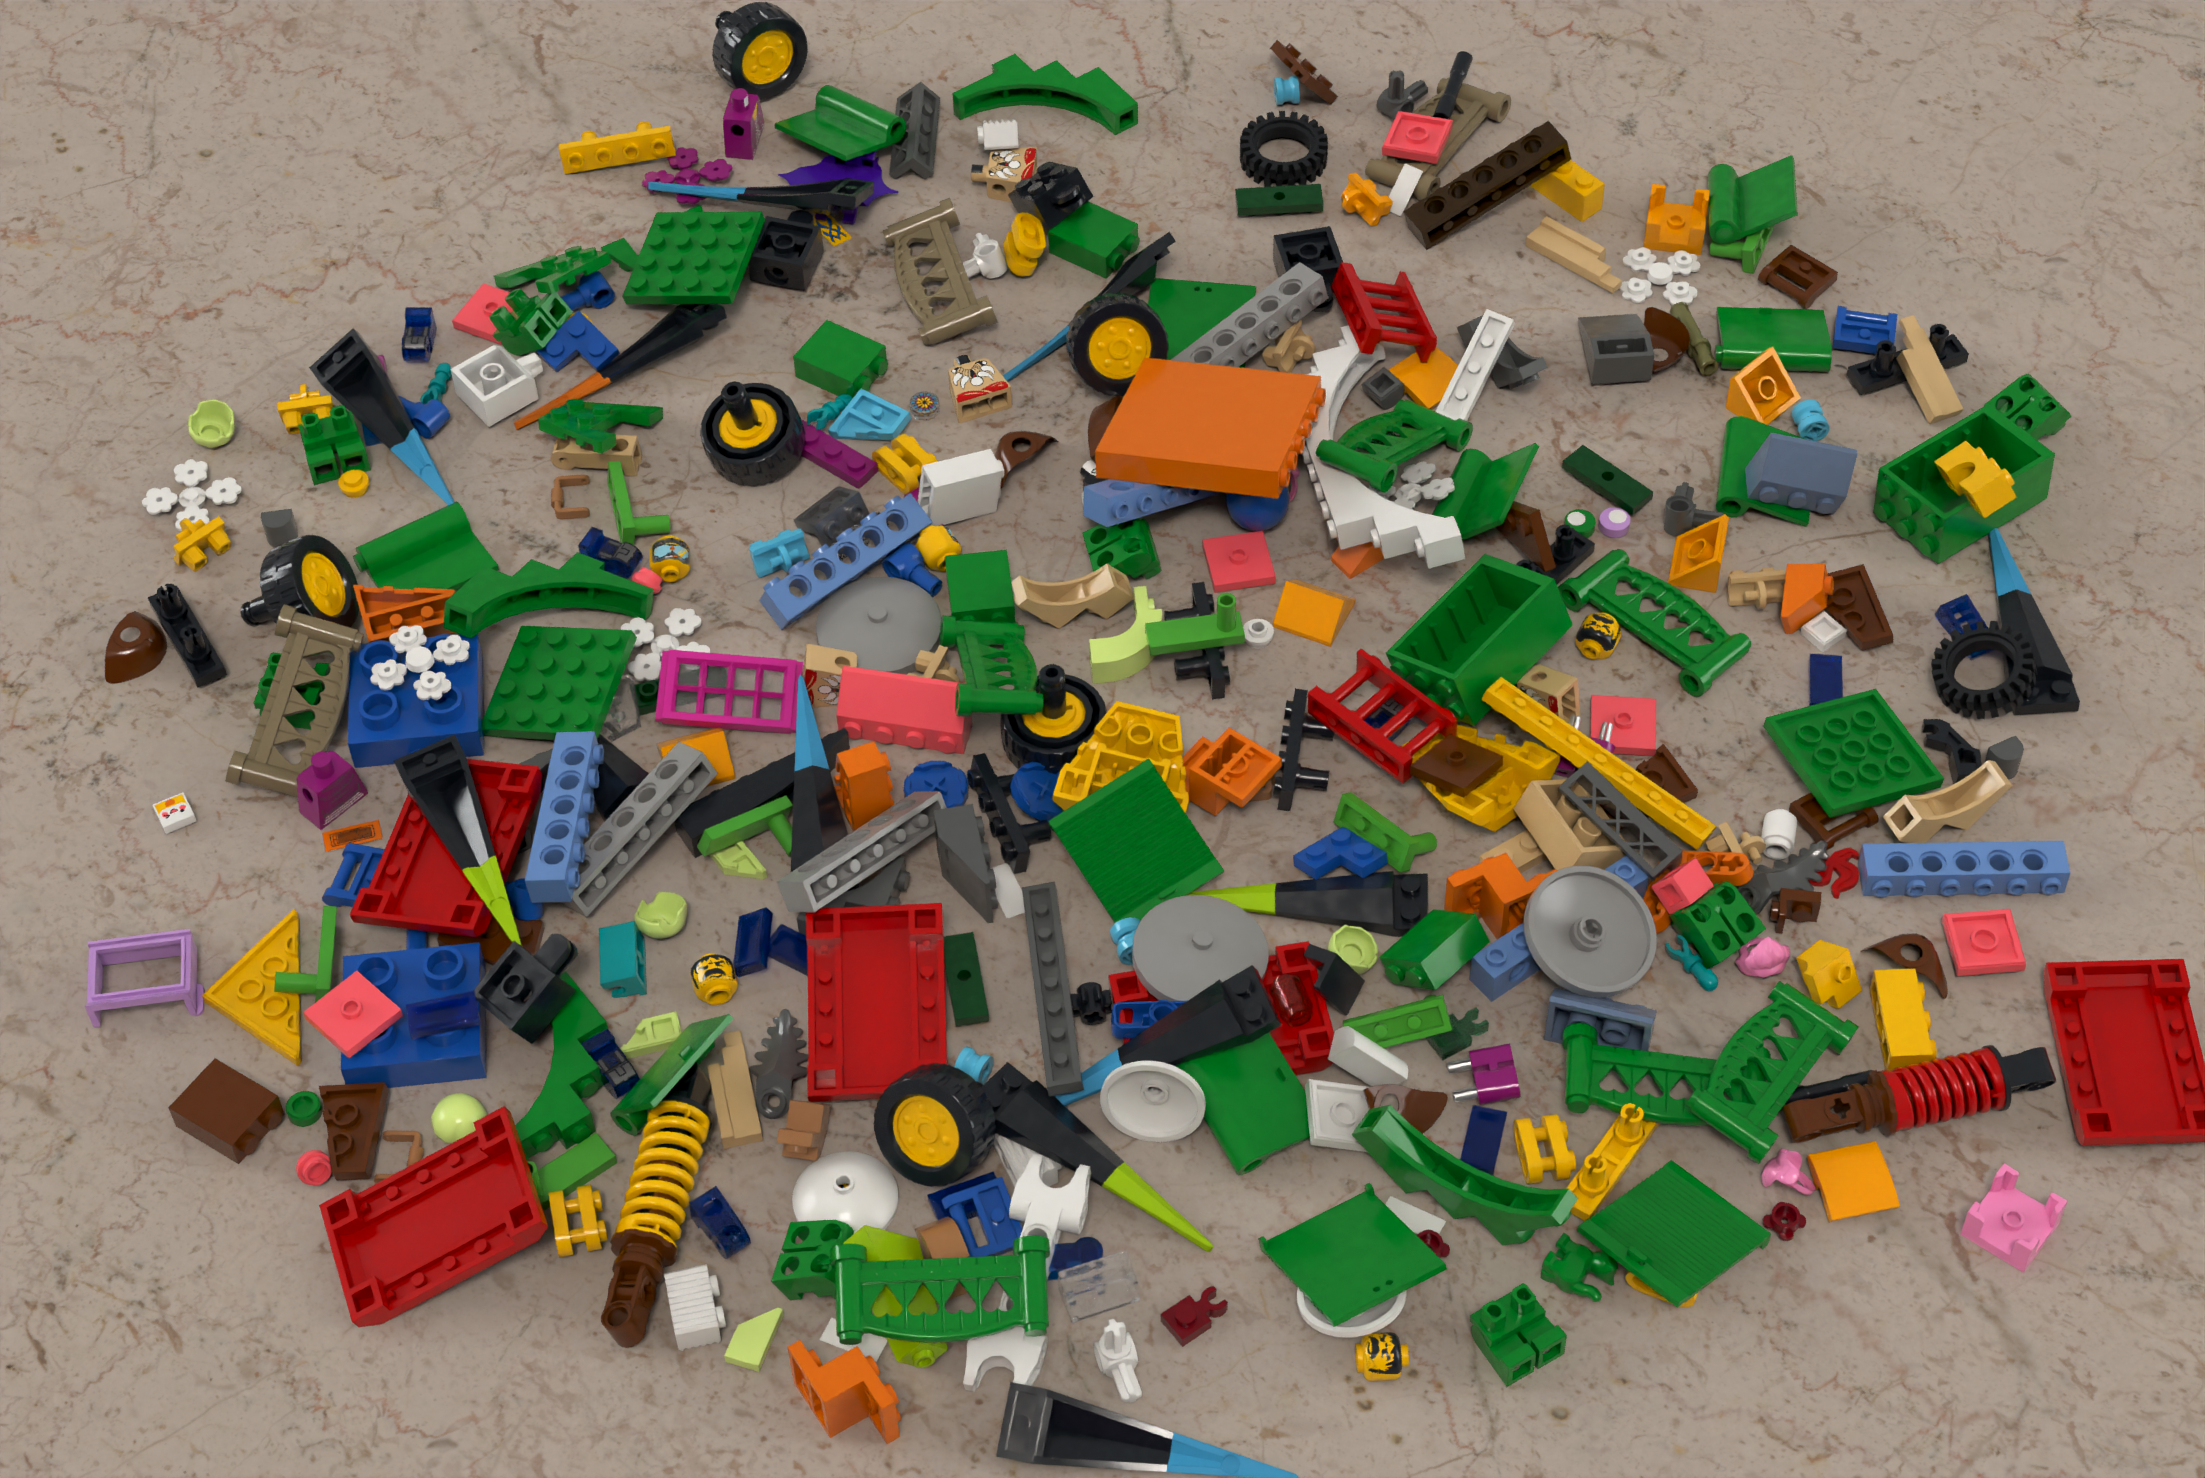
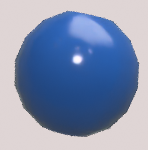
M1283 487L1278 499L1227 493L1226 495L1230 516L1239 526L1250 531H1265L1279 524L1288 510L1290 501L1287 487Z

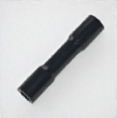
M1465 51L1457 53L1450 71L1448 83L1443 95L1440 97L1433 117L1450 120L1462 82L1466 78L1473 60L1470 53Z
M1873 1070L1849 1074L1839 1079L1812 1085H1799L1785 1105L1797 1100L1814 1099L1846 1092L1851 1084H1867L1868 1074Z

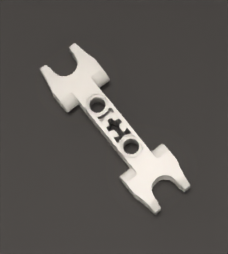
M1033 1153L1016 1182L1009 1208V1218L1025 1222L1020 1237L1034 1235L1049 1239L1050 1256L1046 1258V1276L1048 1279L1061 1231L1077 1235L1082 1231L1088 1212L1091 1169L1090 1166L1080 1164L1069 1184L1062 1188H1051L1042 1182L1044 1173L1043 1155ZM1003 1291L999 1309L1001 1311H1009L1013 1307V1302ZM1015 1327L997 1334L968 1340L963 1381L965 1390L975 1392L985 1373L994 1367H1005L1014 1373L1013 1383L1033 1386L1041 1372L1047 1350L1048 1337L1044 1335L1036 1337L1026 1336L1022 1327Z

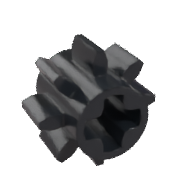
M1084 983L1077 988V994H1071L1074 1017L1080 1016L1081 1022L1084 1024H1099L1106 1019V1014L1112 1013L1110 990L1102 991V986L1098 983Z

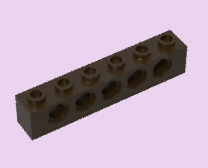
M1549 121L1534 128L1525 136L1510 143L1501 151L1486 158L1482 163L1462 173L1458 178L1438 188L1434 193L1403 211L1409 230L1424 248L1428 250L1570 161L1571 155L1567 140Z

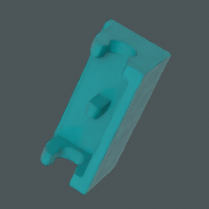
M635 921L600 928V985L602 988L623 987L612 990V997L614 998L640 994V996L646 995L645 938Z

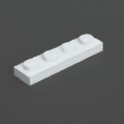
M1486 309L1436 410L1437 413L1454 420L1459 418L1465 421L1468 420L1515 325L1514 319Z

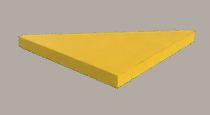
M293 909L202 995V998L206 1004L298 1066L301 1063L300 994L274 992L276 972L300 973L299 916L297 911Z

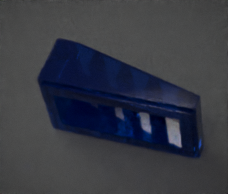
M1967 594L1940 605L1934 614L1949 635L1955 629L1960 635L1964 634L1961 624L1965 622L1970 625L1972 631L1977 630L1976 622L1984 621ZM1960 613L1962 617L1956 619L1954 615ZM1994 650L1973 652L1968 655V658L1972 661Z

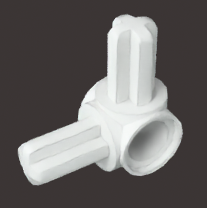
M977 233V238L973 240L975 249L972 254L974 258L963 262L968 279L980 273L983 277L985 276L989 279L1003 275L1007 271L1008 266L999 243L996 240L990 239L987 234Z
M1115 1319L1108 1320V1326L1104 1328V1334L1100 1341L1093 1343L1095 1358L1101 1373L1114 1379L1122 1401L1133 1403L1142 1396V1390L1134 1372L1138 1364L1137 1352L1130 1333L1126 1332L1125 1324L1123 1322L1117 1323Z

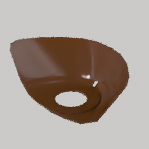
M1647 307L1645 310L1644 326L1650 334L1653 349H1663L1668 353L1666 360H1654L1653 374L1668 369L1679 362L1689 346L1690 335L1686 326L1676 317L1658 308Z
M1015 431L1005 434L999 440L994 455L997 460L1002 462L1004 467V477L1001 478L1000 489H1002L1009 471L1016 464L1036 453L1046 440L1059 441L1052 436L1030 431ZM1029 440L1031 442V447L1026 451L1020 452L1012 448L1013 442Z
M134 611L127 614L115 627L109 638L105 654V679L108 683L115 684L138 678L152 671L161 663L166 654L167 640L162 628L155 620ZM135 627L140 630V636L134 641L125 642L120 638L121 632L126 628Z
M1917 933L1900 934L1860 951L1876 948L1907 969H1916V973L1925 975L1934 981L1942 997L1946 999L1948 989L1944 970L1932 942L1925 936ZM1906 944H1915L1921 948L1923 955L1919 960L1910 961L1902 956L1901 948Z
M1395 1084L1376 1085L1363 1090L1369 1109L1381 1107V1100L1386 1094L1390 1093L1396 1096L1399 1104L1397 1112L1422 1134L1433 1126L1443 1112L1448 1100L1447 1094L1444 1092L1421 1091Z

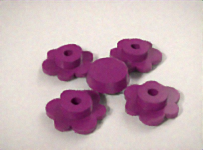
M680 147L676 150V156L667 157V160L671 167L684 170L679 171L675 178L674 175L667 174L665 170L648 172L645 174L642 186L646 187L651 193L662 191L649 190L648 182L672 184L676 181L677 184L704 186L699 184L700 176L707 178L709 181L725 180L730 176L729 172L732 171V165L727 164V161L724 159H717L714 162H706L699 172L694 169H688L692 164L698 162V152L694 148L686 149ZM676 193L677 202L681 204L694 205L700 200L706 199L705 197Z

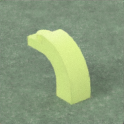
M1146 586L1134 587L1136 620L1130 629L1114 637L1089 639L1093 684L1114 682L1130 677L1144 669L1156 656H1150L1145 623L1162 621V609H1155L1154 598H1148Z

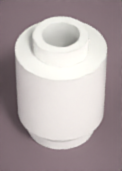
M1776 809L1765 815L1761 838L1766 844L1763 853L1767 857L1781 860L1787 858L1790 852L1793 851L1797 818L1792 813L1784 809Z

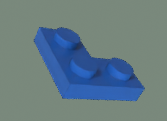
M577 311L560 329L556 330L555 335L543 349L536 350V353L556 373L578 354L596 371L602 369L620 354L618 348L580 311Z
M1345 827L1333 831L1331 834L1293 855L1294 866L1315 880L1340 865L1361 878H1365L1388 864L1386 852Z

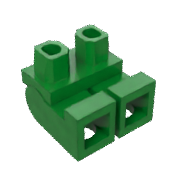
M519 288L511 291L505 298V301L513 309L511 313L505 306H502L490 315V320L497 328L492 336L497 341H501L503 347L508 352L516 356L540 350L545 347L557 332L556 330L560 329L573 311L557 292L547 293L541 300L538 295L529 298Z
M2030 374L2022 375L1984 404V406L1990 404L2036 440H2039L2044 434L2047 437L2050 434L2055 435L2066 425L2065 422L2071 418L2070 413Z
M344 405L332 407L330 410L331 416L321 419L315 413L305 414L302 416V424H298L314 485L340 478L334 453L338 455L343 473L349 470L371 471L366 449L360 438L352 412L347 411ZM352 457H359L362 459V461L356 466H348L345 464L346 461ZM322 465H330L332 467L331 471L326 474H318L316 469Z
M1136 518L1109 527L1099 524L1082 533L1088 554L1090 555L1089 558L1093 572L1105 564H1109L1125 575H1131L1133 578L1142 575L1145 579H1149L1162 571L1150 527L1145 519L1140 520V518Z
M270 653L265 674L260 679L258 692L253 702L255 709H260V716L282 653ZM316 663L315 668H313L320 676H327L330 673L329 663ZM313 682L294 688L308 704L317 705L321 701L319 693L324 691L325 686L321 682ZM305 711L286 716L285 718L295 728L311 730L309 723L315 719V715L311 711Z
M1723 881L1720 884L1718 882L1714 883V887L1691 905L1670 915L1672 919L1671 925L1678 935L1683 936L1688 944L1693 942L1701 955L1700 957L1703 959L1702 964L1707 969L1721 963L1740 949L1741 946L1766 930L1764 924L1738 889L1727 881Z
M838 1220L790 1222L781 1249L784 1253L779 1255L771 1282L789 1300L802 1299L803 1294L807 1292H813L817 1297L832 1296L836 1300L835 1268L830 1265V1249L836 1245L843 1244L854 1234V1230L848 1224ZM797 1236L803 1241L802 1243L795 1244ZM788 1267L793 1273L785 1275L786 1268Z
M1524 1283L1512 1289V1292L1498 1300H1492L1482 1306V1309L1470 1315V1322L1473 1324L1471 1326L1472 1337L1506 1387L1534 1372V1366L1539 1369L1565 1354L1567 1335L1559 1325L1554 1327L1545 1316L1546 1311L1536 1300L1533 1292Z

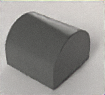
M1385 367L1362 383L1363 391L1384 409H1390L1401 400L1405 391L1404 383Z
M292 509L261 513L265 535L272 547H277L298 537V529Z
M2017 736L1994 744L1988 748L1985 762L1987 760L1995 761L2008 780H2010L2018 772L2024 751L2023 744Z

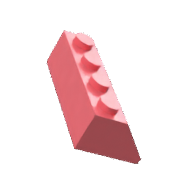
M843 665L836 716L838 731L845 728L848 731V737L851 739L859 738L878 741L884 744L892 743L912 748L939 750L944 753L964 754L973 723L972 713L970 717L956 716L955 693L959 682Z

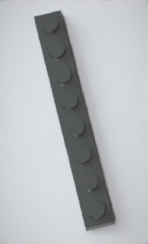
M1055 881L1022 887L1049 1096L1082 1091L1084 1090Z

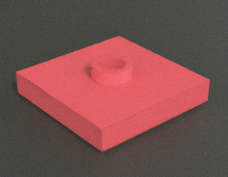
M1398 111L1382 146V155L1437 164L1452 131L1453 120Z
M483 283L452 320L453 327L502 345L501 341H497L492 336L497 328L489 317L502 306H505L510 313L513 311L505 301L510 292Z
M1263 531L1202 540V548L1214 593L1276 583V576Z
M1591 695L1590 739L1591 737L1599 739L1602 723L1607 722L1604 740L1608 725L1611 723L1613 724V729L1609 742L1615 746L1613 754L1655 755L1656 699Z
M2011 909L1943 914L1942 924L1957 976L2025 970L2026 961Z
M355 971L303 1012L305 1019L348 1058H351L403 1017L401 1009L358 971Z

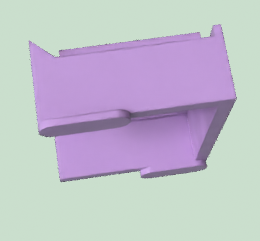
M190 929L88 942V987L85 1008L93 1027H100L101 1010L184 1000L189 1015L199 1016L204 1012V1000L202 998L204 988L201 984H197V946ZM181 956V984L101 994L104 965Z

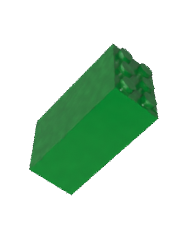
M1987 404L1880 467L1873 513L1881 521H1884L1897 531L1901 537L1906 538L1924 555L1939 564L1986 536L1994 528H1999L2047 499L2055 453L1990 404ZM1964 441H1967L1975 449L1980 447L1987 458L1992 457L2001 470L2005 468L2015 482L2011 487L2017 498L1986 518L1982 517L1971 507L1964 493L1959 496L1947 486L1934 463L1935 460Z
M1484 554L1386 652V655L1391 664V671L1442 708L1449 709L1458 722L1463 721L1474 726L1492 708L1481 700L1485 691L1500 677L1515 685L1573 624L1554 578Z

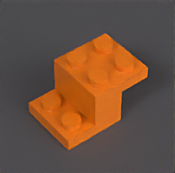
M1230 727L1215 742L1202 736L1182 757L1183 766H1185L1186 770L1185 785L1189 801L1214 816L1229 801L1243 808L1282 766L1281 757Z
M1507 853L1496 857H1488L1478 865L1466 870H1458L1450 877H1447L1444 910L1463 913L1478 911L1498 940L1524 922L1525 908L1531 894L1545 878L1557 870L1555 869L1545 874H1537L1529 881H1526Z
M801 1340L787 1347L794 1384L830 1438L866 1417L870 1418L886 1444L900 1437L898 1422L901 1421V1416L896 1408V1404L899 1403L898 1397L889 1383L883 1385L878 1377L880 1375L878 1366L870 1355L865 1357L859 1347L856 1346L822 1365L816 1352L813 1349L807 1351Z

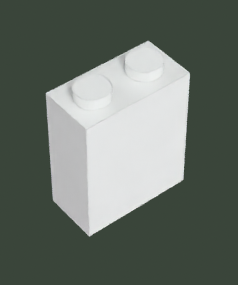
M988 449L922 465L918 503L933 523L931 525H946L996 512L998 498H1001L1000 485L1001 478L1004 477L1003 464L995 458L992 450Z

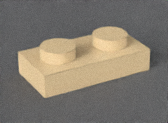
M1527 829L1481 854L1479 864L1488 857H1496L1507 853L1519 872L1523 873L1548 858L1541 851L1539 845Z

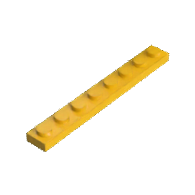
M1500 677L1485 691L1481 700L1489 704L1496 712L1512 720L1522 730L1529 732L1542 741L1549 749L1555 750L1568 759L1575 767L1580 768L1588 761L1636 808L1651 817L1657 824L1664 826L1677 835L1684 843L1698 850L1713 834L1717 827L1716 825L1504 678Z

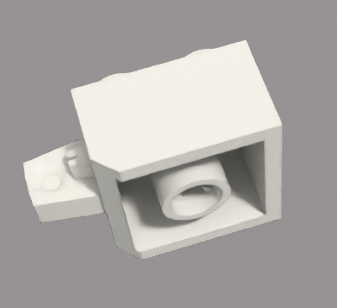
M493 345L450 369L456 395L488 427L539 399L534 377L543 372L541 359L535 353L515 360L504 348Z

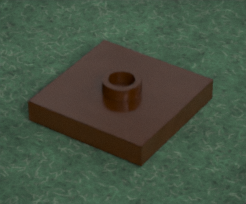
M1449 734L1410 765V775L1464 798L1503 766V756Z

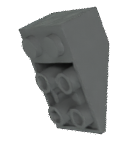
M1637 314L1578 317L1591 384L1651 380L1654 351L1650 334Z
M973 804L933 810L937 853L942 876L987 923H993L992 909L998 908L995 892L996 880L994 870L990 869L989 865L991 860L988 843L984 842L983 838L985 832L982 816H975Z

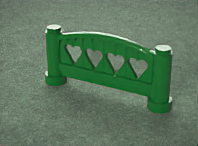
M1399 400L1395 405L1394 411L1367 418L1353 425L1337 442L1331 439L1328 441L1323 439L1316 449V456L1329 465L1370 482L1372 488L1385 493L1391 488L1396 479L1398 465L1444 440L1447 441V446L1458 451L1463 450L1471 438L1473 425L1461 418L1457 420L1451 419L1410 400ZM1402 423H1406L1412 427H1415L1416 429L1401 426ZM1387 431H1393L1399 434L1400 437L1385 434H1387ZM1372 439H1377L1382 441L1385 445L1374 444L1370 442ZM1357 447L1364 448V449L1368 450L1369 453L1358 452V451H1356V448H1357Z
M1622 549L1611 550L1579 576L1568 578L1558 586L1563 602L1569 610L1578 611L1590 602L1604 613L1613 616L1621 625L1683 667L1684 669L1679 673V682L1683 689L1694 697H1700L1711 688L1712 682L1744 657L1751 648V641L1747 635L1738 633L1730 636L1704 608L1689 596L1667 582L1629 566V557ZM1621 580L1628 581L1631 587L1640 590L1639 593L1618 596L1615 594L1617 582ZM1644 597H1650L1656 604L1664 607L1663 610L1639 611L1641 599ZM1675 614L1679 617L1680 621L1687 622L1689 626L1665 629V616ZM1692 631H1699L1705 638L1713 641L1712 644L1688 645L1689 636Z
M942 615L940 622V645L954 648L956 644L965 684L958 683L956 686V716L970 717L971 713L1020 715L1042 713L1043 694L1036 692L1037 667L1031 652L1024 644V625H1018V622L956 620L955 616ZM989 645H1003L1004 650L996 649ZM1004 657L1007 658V663H1001L991 659ZM1001 671H1009L1011 672V677L1002 676L996 673ZM1004 685H1013L1014 690L1002 689L999 687Z
M1781 981L1776 984L1768 996L1773 1003L1747 1020L1727 1042L1714 1065L1706 1090L1702 1091L1697 1088L1686 1103V1106L1691 1108L1690 1112L1748 1151L1747 1157L1757 1164H1760L1779 1137L1768 1126L1827 1047L1840 1055L1859 1028L1849 1019L1845 1022L1790 984H1784ZM1780 1018H1785L1791 1022L1800 1039L1779 1036L1774 1033L1773 1027L1779 1026ZM1764 1039H1769L1774 1042L1783 1060L1762 1057L1757 1053L1756 1049L1763 1047ZM1747 1061H1754L1759 1065L1767 1082L1746 1079L1741 1075L1740 1070L1747 1068ZM1736 1082L1742 1086L1751 1104L1730 1101L1725 1098L1723 1092L1730 1091V1083Z
M1574 1023L1564 1028L1562 1045L1567 1051L1565 1103L1571 1112L1584 1113L1589 1109L1590 1105H1597L1620 1114L1625 1104L1632 1103L1636 1105L1635 1113L1638 1107L1642 1108L1644 1112L1642 1120L1684 1126L1709 1125L1690 1112L1691 1108L1686 1106L1688 1101L1686 1098L1676 1100L1669 1093L1681 1079L1688 1083L1693 1092L1697 1088L1702 1091L1706 1090L1710 1075L1717 1061L1716 1059L1598 1045V1032L1593 1026L1585 1023ZM1767 1048L1756 1049L1760 1056L1771 1058L1770 1051ZM1747 1061V1068L1740 1070L1741 1075L1746 1079L1767 1082L1759 1065L1754 1061ZM1611 1071H1616L1628 1088V1091L1625 1093L1618 1092L1615 1089L1605 1091L1599 1084ZM1646 1075H1650L1662 1091L1663 1096L1639 1095L1635 1092L1634 1088ZM1736 1082L1730 1083V1091L1725 1092L1731 1101L1751 1104L1742 1086Z
M1034 1235L1019 1237L1013 1241V1255L871 1262H867V1249L863 1245H836L830 1249V1265L835 1268L836 1335L839 1337V1342L844 1345L859 1344L862 1342V1336L868 1333L911 1342H956L997 1334L1015 1327H1022L1026 1336L1036 1337L1045 1335L1047 1333L1046 1328L1049 1327L1046 1258L1050 1256L1049 1239ZM995 1281L999 1283L1013 1302V1307L1009 1311H1001L997 1308L992 1312H987L982 1308V1302ZM958 1283H961L976 1304V1309L971 1313L959 1310L957 1313L951 1314L945 1310V1304ZM922 1285L926 1287L939 1305L938 1312L933 1315L927 1314L924 1311L920 1315H912L908 1311V1306ZM885 1286L888 1287L902 1306V1312L898 1316H891L886 1313L882 1317H876L871 1313V1308Z

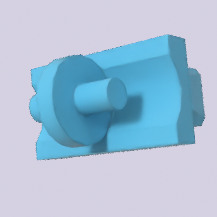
M800 528L794 531L785 530L780 532L776 538L765 542L761 540L754 542L749 548L755 573L759 578L781 569L787 572L793 564L810 558L804 541V533Z

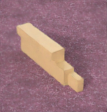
M1548 216L1526 237V246L1607 291L1614 293L1622 286V280L1610 274L1611 266L1604 263L1605 247Z
M1914 315L1900 319L1899 324L1904 333L1902 340L1907 349L1901 351L1897 361L1928 423L1932 424L1960 415L1963 407L1924 328H1920Z
M740 1030L723 1033L726 1047L721 1048L724 1065L719 1066V1063L707 1065L723 1149L763 1141Z

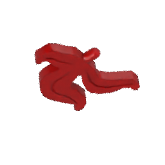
M1852 848L1835 851L1828 859L1824 860L1826 861V870L1817 872L1822 876V880L1820 882L1808 880L1809 883L1813 886H1826L1831 882L1833 871H1835L1839 878L1832 884L1831 894L1834 898L1838 899L1841 892L1854 888L1858 883L1859 870L1849 860L1851 858L1858 860L1859 853Z

